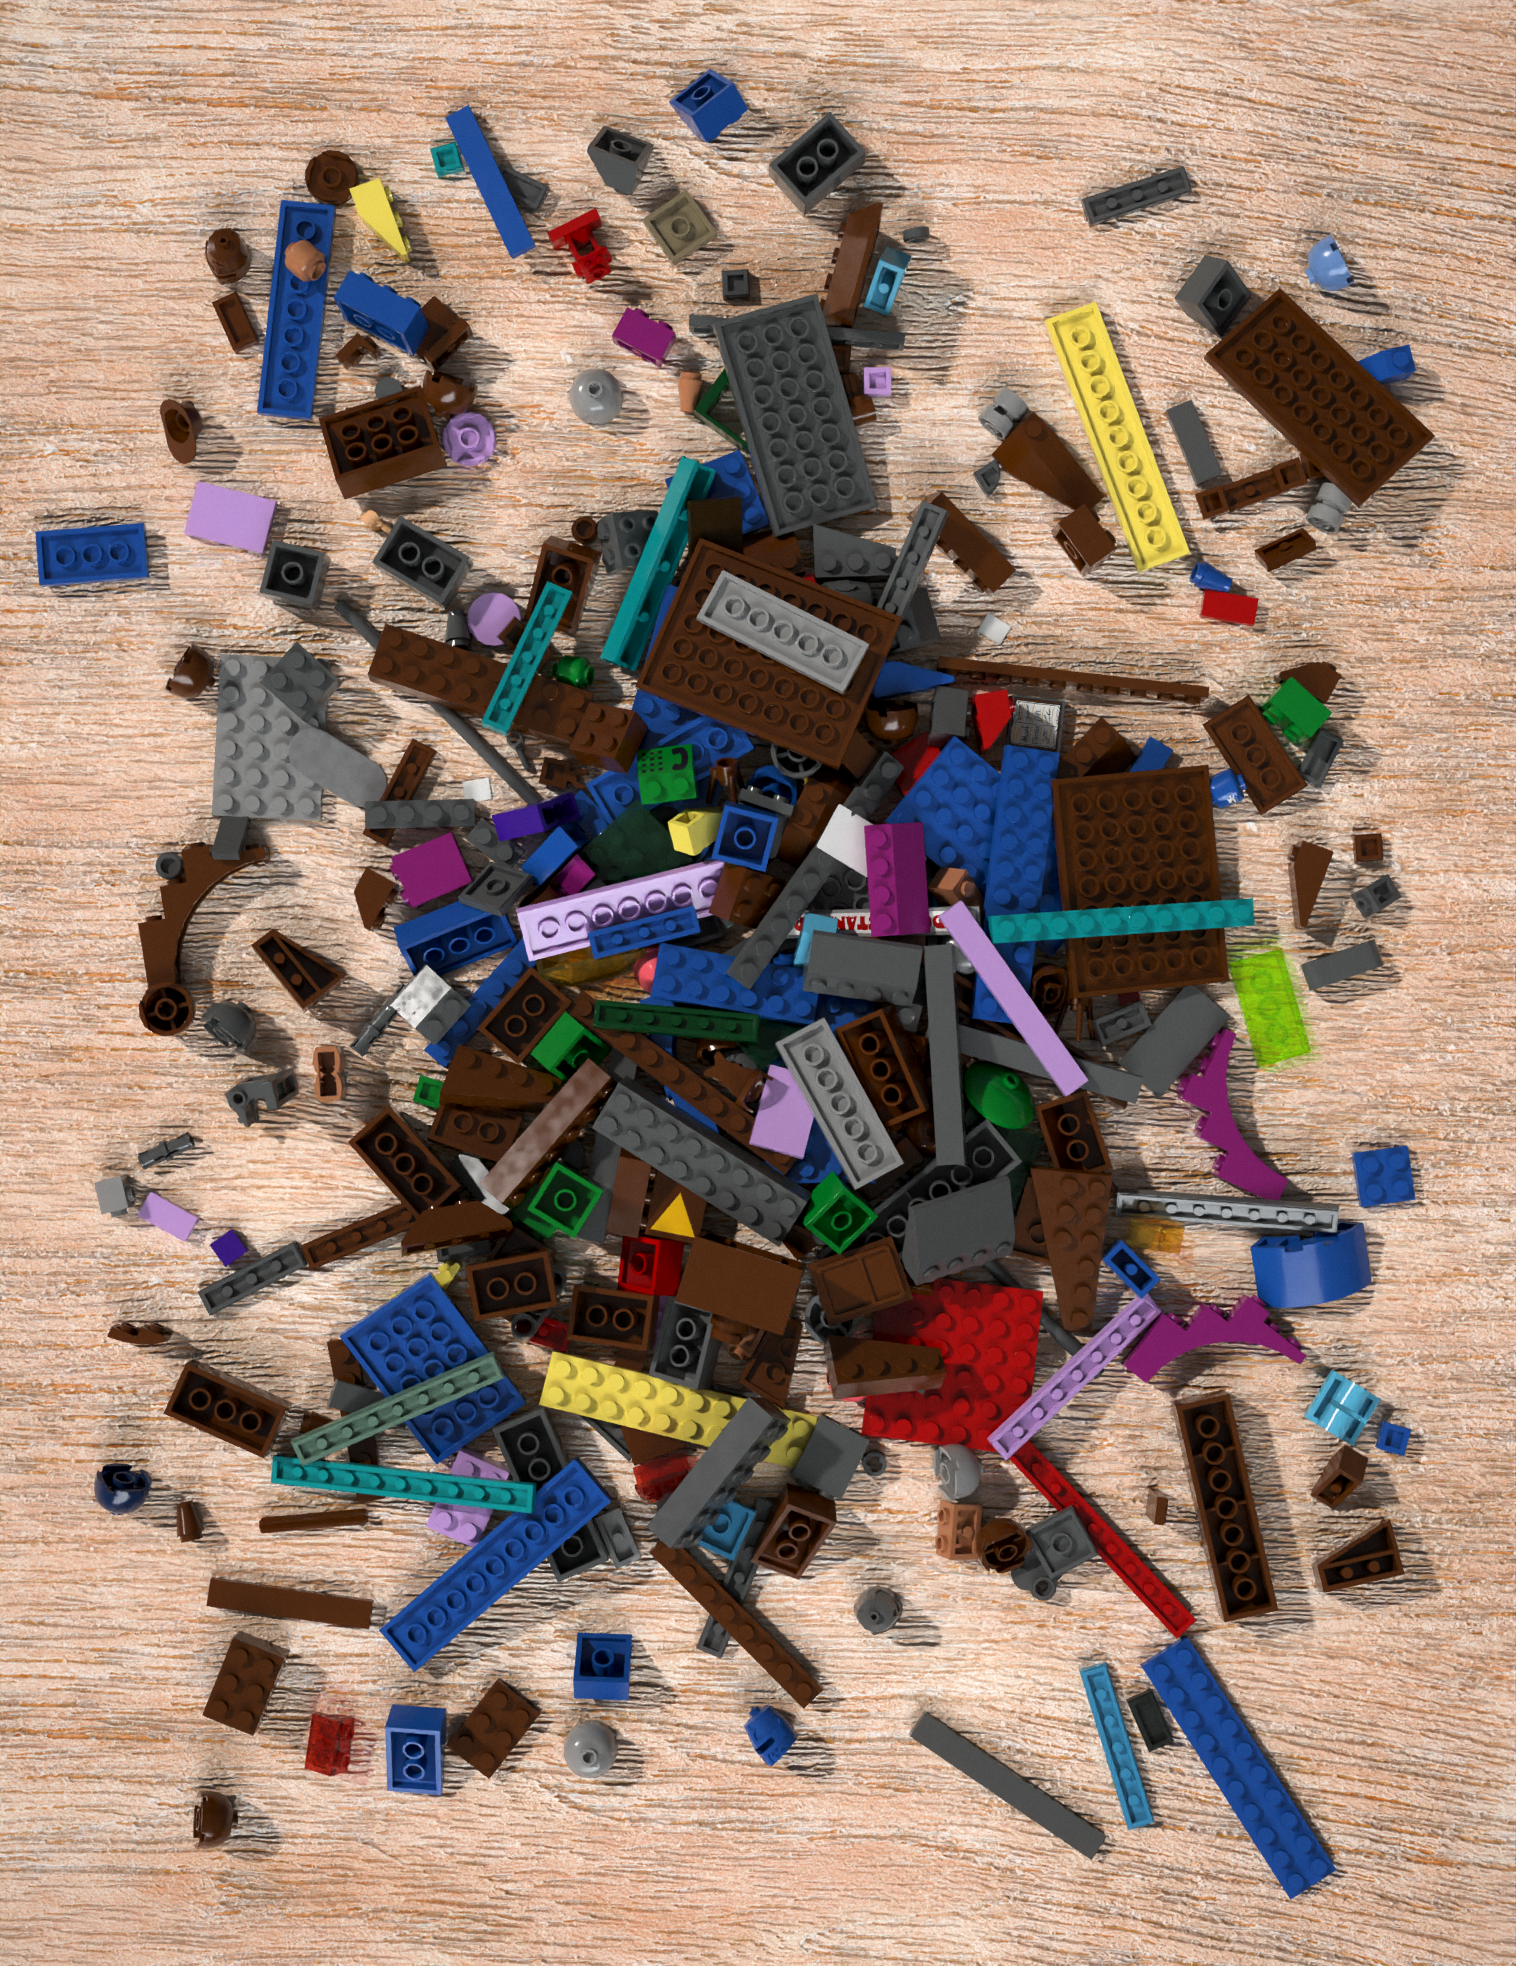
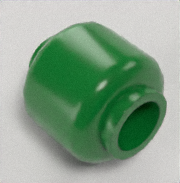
M564 655L558 663L554 664L552 676L556 681L585 690L587 686H591L593 683L594 667L590 665L589 660L585 657Z

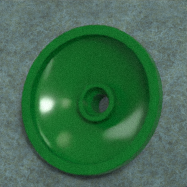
M977 1061L971 1064L964 1072L963 1088L973 1107L986 1119L1008 1129H1020L1032 1121L1035 1116L1033 1094L1026 1082L1015 1071L1007 1066L990 1061Z

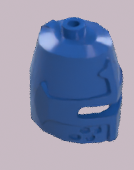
M765 1705L761 1709L756 1706L749 1712L752 1717L744 1725L752 1747L766 1765L771 1767L787 1752L799 1735L786 1718L772 1706Z

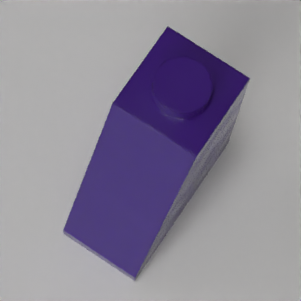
M570 792L494 814L492 818L499 841L544 832L577 820L581 816L574 793Z

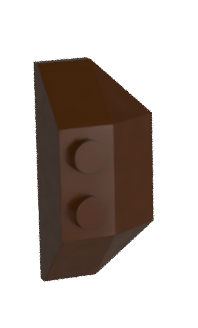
M822 764L821 768L808 778L786 824L776 858L798 868L823 834L839 804L843 805L853 791L846 771L842 769L837 770Z
M461 1200L456 1202L455 1205L446 1207L434 1205L420 1214L402 1239L401 1256L511 1236L512 1222L480 1201Z

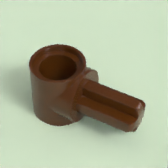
M849 373L843 376L848 404L855 427L877 421L872 398L863 394L858 374Z

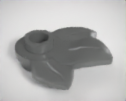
M1034 1549L1031 1554L1028 1551L1024 1556L1026 1561L1022 1564L1023 1568H1016L1011 1571L1012 1580L1019 1589L1030 1591L1034 1598L1048 1600L1055 1594L1056 1582L1063 1574L1050 1580ZM1045 1581L1047 1588L1039 1590L1037 1587L1039 1582Z

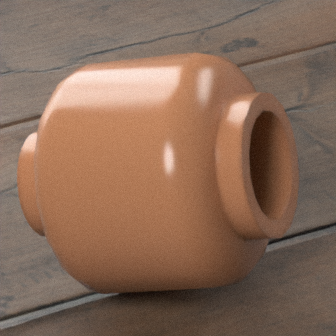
M300 240L296 243L293 242L286 248L285 267L301 281H315L324 273L326 268L325 256L309 241Z

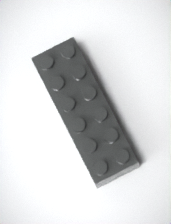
M749 1396L647 1527L670 1549L695 1547L703 1538L702 1532L705 1528L717 1521L720 1516L719 1511L724 1504H729L736 1497V1489L740 1484L747 1482L752 1477L755 1465L759 1461L762 1462L770 1454V1446L774 1441L780 1440L788 1431L787 1425L791 1419L769 1399Z
M540 1405L501 1422L492 1429L513 1480L537 1483L536 1492L570 1463V1459L546 1406ZM595 1517L590 1519L547 1557L557 1582L609 1560L610 1554L595 1522Z

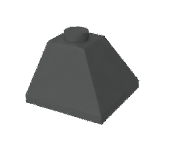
M603 126L589 144L587 153L606 186L614 188L618 193L632 195L641 181L654 144Z

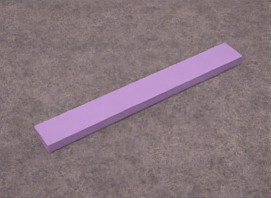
M962 900L938 916L939 920L1062 1094L1067 1097L1089 1081Z
M1148 1293L1142 1299L1136 1296L987 1438L1001 1457L1007 1461L1163 1312L1162 1309Z

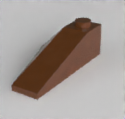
M1035 412L1017 426L991 455L1010 476L1026 482L1039 492L1042 491L1059 503L1074 511L1083 504L1088 509L1093 508L1104 498L1103 494L1054 432Z

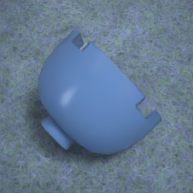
M1332 234L1321 239L1311 248L1307 258L1309 267L1305 269L1311 284L1317 282L1326 291H1337L1355 283Z

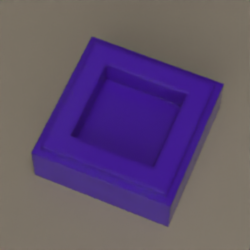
M234 1228L210 1244L225 1267L249 1251Z

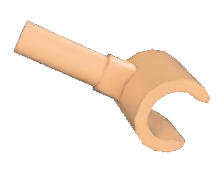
M368 510L361 516V519L369 529L377 524L387 534L392 530L373 510Z

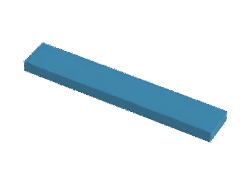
M1105 1662L1079 1669L1127 1828L1131 1830L1154 1823Z

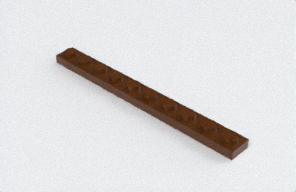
M939 656L936 671H941L954 677H958V674H967L969 679L985 680V677L996 678V682L1012 683V680H1020L1026 686H1039V683L1050 684L1049 688L1060 690L1066 689V686L1076 687V691L1086 693L1092 692L1093 689L1103 690L1105 695L1118 696L1120 692L1130 693V697L1145 699L1146 695L1157 696V700L1172 702L1173 698L1184 699L1185 704L1199 705L1200 701H1205L1209 696V687L944 656Z
M581 990L566 1010L568 1014L786 1176L798 1158L749 1145L755 1122L754 1117L641 1033L593 1028L596 999Z

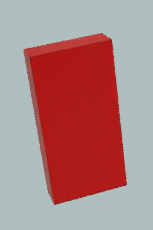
M1205 589L1199 617L1253 626L1259 599Z

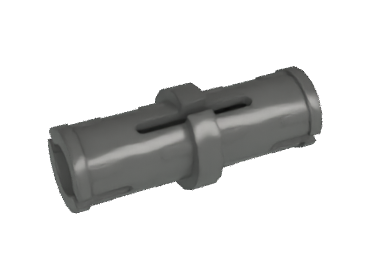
M186 1132L169 1141H160L158 1146L138 1153V1160L145 1170L166 1160L168 1162L173 1160L174 1156L195 1148V1143L191 1134Z

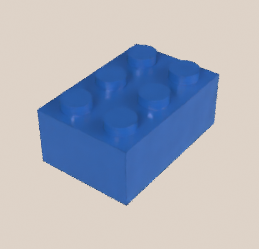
M350 270L333 297L345 321L412 356L415 355L429 331L421 305L411 297H406L405 299L397 295V292L388 285L380 286L374 283V280L365 273L357 274Z

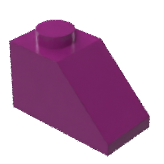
M576 854L555 877L559 883L556 888L564 897L581 893L598 877Z

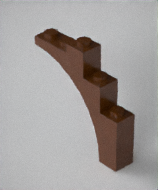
M205 842L189 844V849L182 850L187 882H184V879H173L167 881L168 885L160 887L165 919L162 918V915L146 917V922L138 923L148 988L162 982L181 984L180 961L183 941L189 923L198 907L216 886L232 874L251 865L271 860L269 849L261 848V844L246 845L240 860L213 859L211 854L213 847L206 846Z

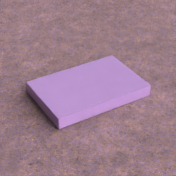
M198 481L184 533L188 536L264 555L278 503L275 500Z
M770 1064L767 1074L774 1079L773 1081L765 1080L749 1145L803 1159L814 1116L790 1071L786 1068Z

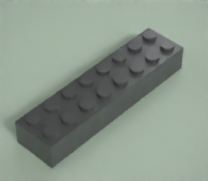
M628 1076L624 1077L617 1084L592 1127L778 1247L787 1236L812 1195L810 1191Z
M984 1117L966 1132L968 1166H937V1160L934 1157L872 1207L878 1217L844 1251L892 1235L896 1250L901 1259L911 1206L1003 1177L1022 1162V1157L995 1124ZM825 1245L818 1251L816 1257L820 1260L838 1253L828 1245Z

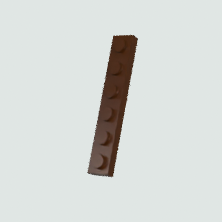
M342 1339L328 1341L327 1346L334 1382L336 1379H340L365 1387L361 1364ZM340 1410L341 1417L350 1414L349 1412ZM375 1435L347 1447L350 1462L381 1466ZM356 1493L358 1504L386 1498V1496Z

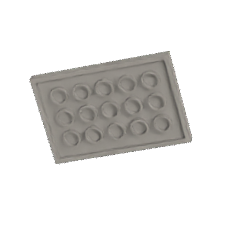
M221 654L212 800V816L214 817L249 816V818L322 822L324 787L302 775L292 766L288 756V748L292 738L304 729L317 728L327 732L328 700L306 723L265 688L260 682L282 657ZM317 659L330 671L329 659Z

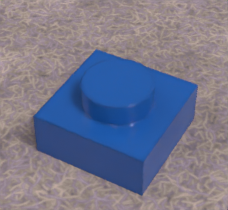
M1382 1421L1375 1447L1404 1456L1411 1429Z

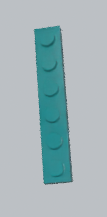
M547 581L486 710L481 726L507 736L572 597V591Z

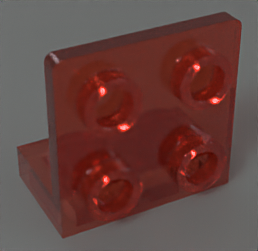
M682 1452L634 1467L633 1471L637 1482L634 1485L635 1490L641 1500H647L648 1503L663 1499V1495L674 1492L691 1471L686 1453Z

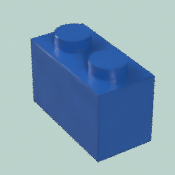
M1118 1238L1102 1253L1101 1261L1141 1299L1161 1280Z

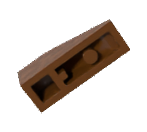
M1304 840L1297 842V845H1292L1287 860H1290L1288 872L1294 926L1297 929H1304L1307 926L1334 853L1331 850Z

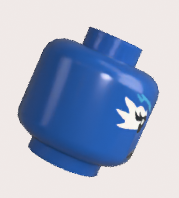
M1226 769L1210 776L1212 806L1216 804L1219 808H1226L1243 800V790L1247 789V785L1242 774L1236 775L1232 769Z

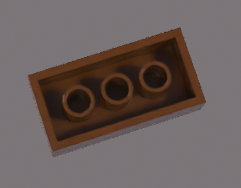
M390 1105L385 1107L348 1141L352 1148L416 1220L424 1210L431 1206L443 1205L446 1207L467 1188L402 1114Z
M192 1359L185 1364L163 1414L265 1458L271 1453L293 1403Z

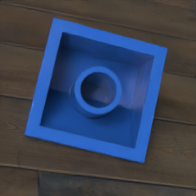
M709 69L669 101L671 107L693 134L706 143L717 138L724 128L729 124L737 122L741 115L748 110L735 84L712 69Z
M578 1632L573 1679L574 1698L629 1701L632 1634Z

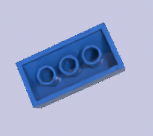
M460 901L394 927L399 949L414 976L425 964L441 976L518 944L507 913L500 917L461 904Z

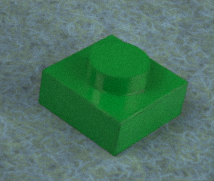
M420 1075L413 1102L438 1109L440 1106V1091L444 1082Z

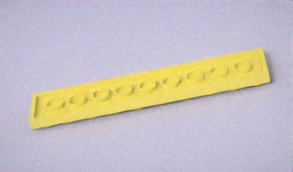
M1093 302L1046 319L1044 324L1137 572L1141 573L1189 555L1188 545L1097 303Z
M553 1350L539 1405L710 1447L747 1398L711 1389L695 1390L649 1376L647 1373ZM779 1408L791 1421L787 1425L788 1431L780 1440H775L770 1446L771 1452L764 1461L795 1468L818 1417L788 1408L784 1410Z

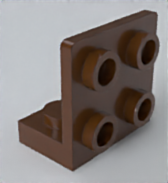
M433 296L421 308L426 317L429 331L416 354L433 371H437L473 333L470 325L462 317L458 319L437 297Z

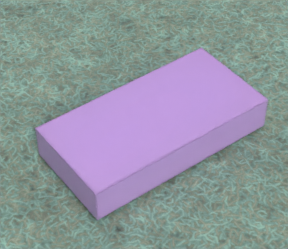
M153 1191L149 1193L137 1215L184 1242L188 1240L200 1218Z

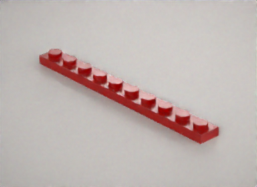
M1030 1440L1026 1443L1025 1456L1013 1454L1009 1458L1057 1511L1073 1505L1099 1556L1176 1639L1197 1621Z

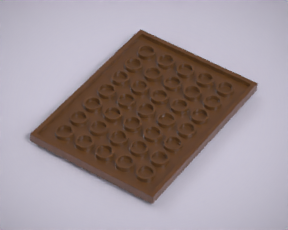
M699 538L635 687L637 690L839 770L903 621V617ZM722 570L869 644V649L844 695L697 621L696 617Z
M1208 765L1050 780L1062 911L1221 900ZM1224 928L1065 939L1071 999L1229 981Z

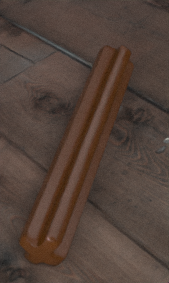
M362 1508L264 1517L259 1521V1529L261 1533L362 1525L368 1522L367 1509Z

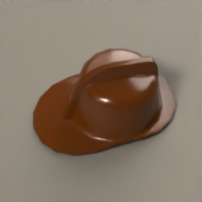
M171 399L165 400L160 405V415L169 451L178 462L183 464L190 463L195 458V439L202 431V418L192 401L178 403Z

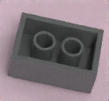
M829 112L769 164V177L805 216L865 163L866 151L836 117Z
M401 516L372 561L378 570L445 610L474 564L469 556Z

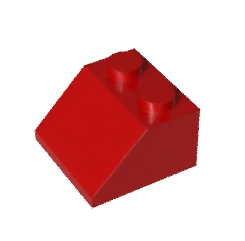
M1007 689L977 694L970 701L972 702L971 714L979 756L985 755L1011 718L1012 712H1015L1013 697L1008 696Z
M639 1235L638 1238L623 1236L617 1287L650 1295L676 1296L679 1289L684 1242Z

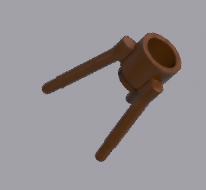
M731 757L718 759L715 762L716 767H710L711 777L706 804H711L716 779L720 781L721 785L729 786L731 801L738 803L735 787L736 780L740 791L742 788L745 789L739 762Z
M1090 997L1070 999L1068 1004L1063 1003L1053 1029L1056 1035L1060 1031L1067 1008L1070 1006V1011L1077 1012L1076 1041H1081L1083 1012H1087L1090 1040H1094L1095 1033L1090 1023L1093 1020V999Z

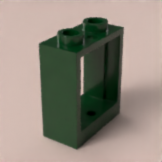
M724 368L694 409V416L747 454L749 452L747 442L710 416V413L730 387Z

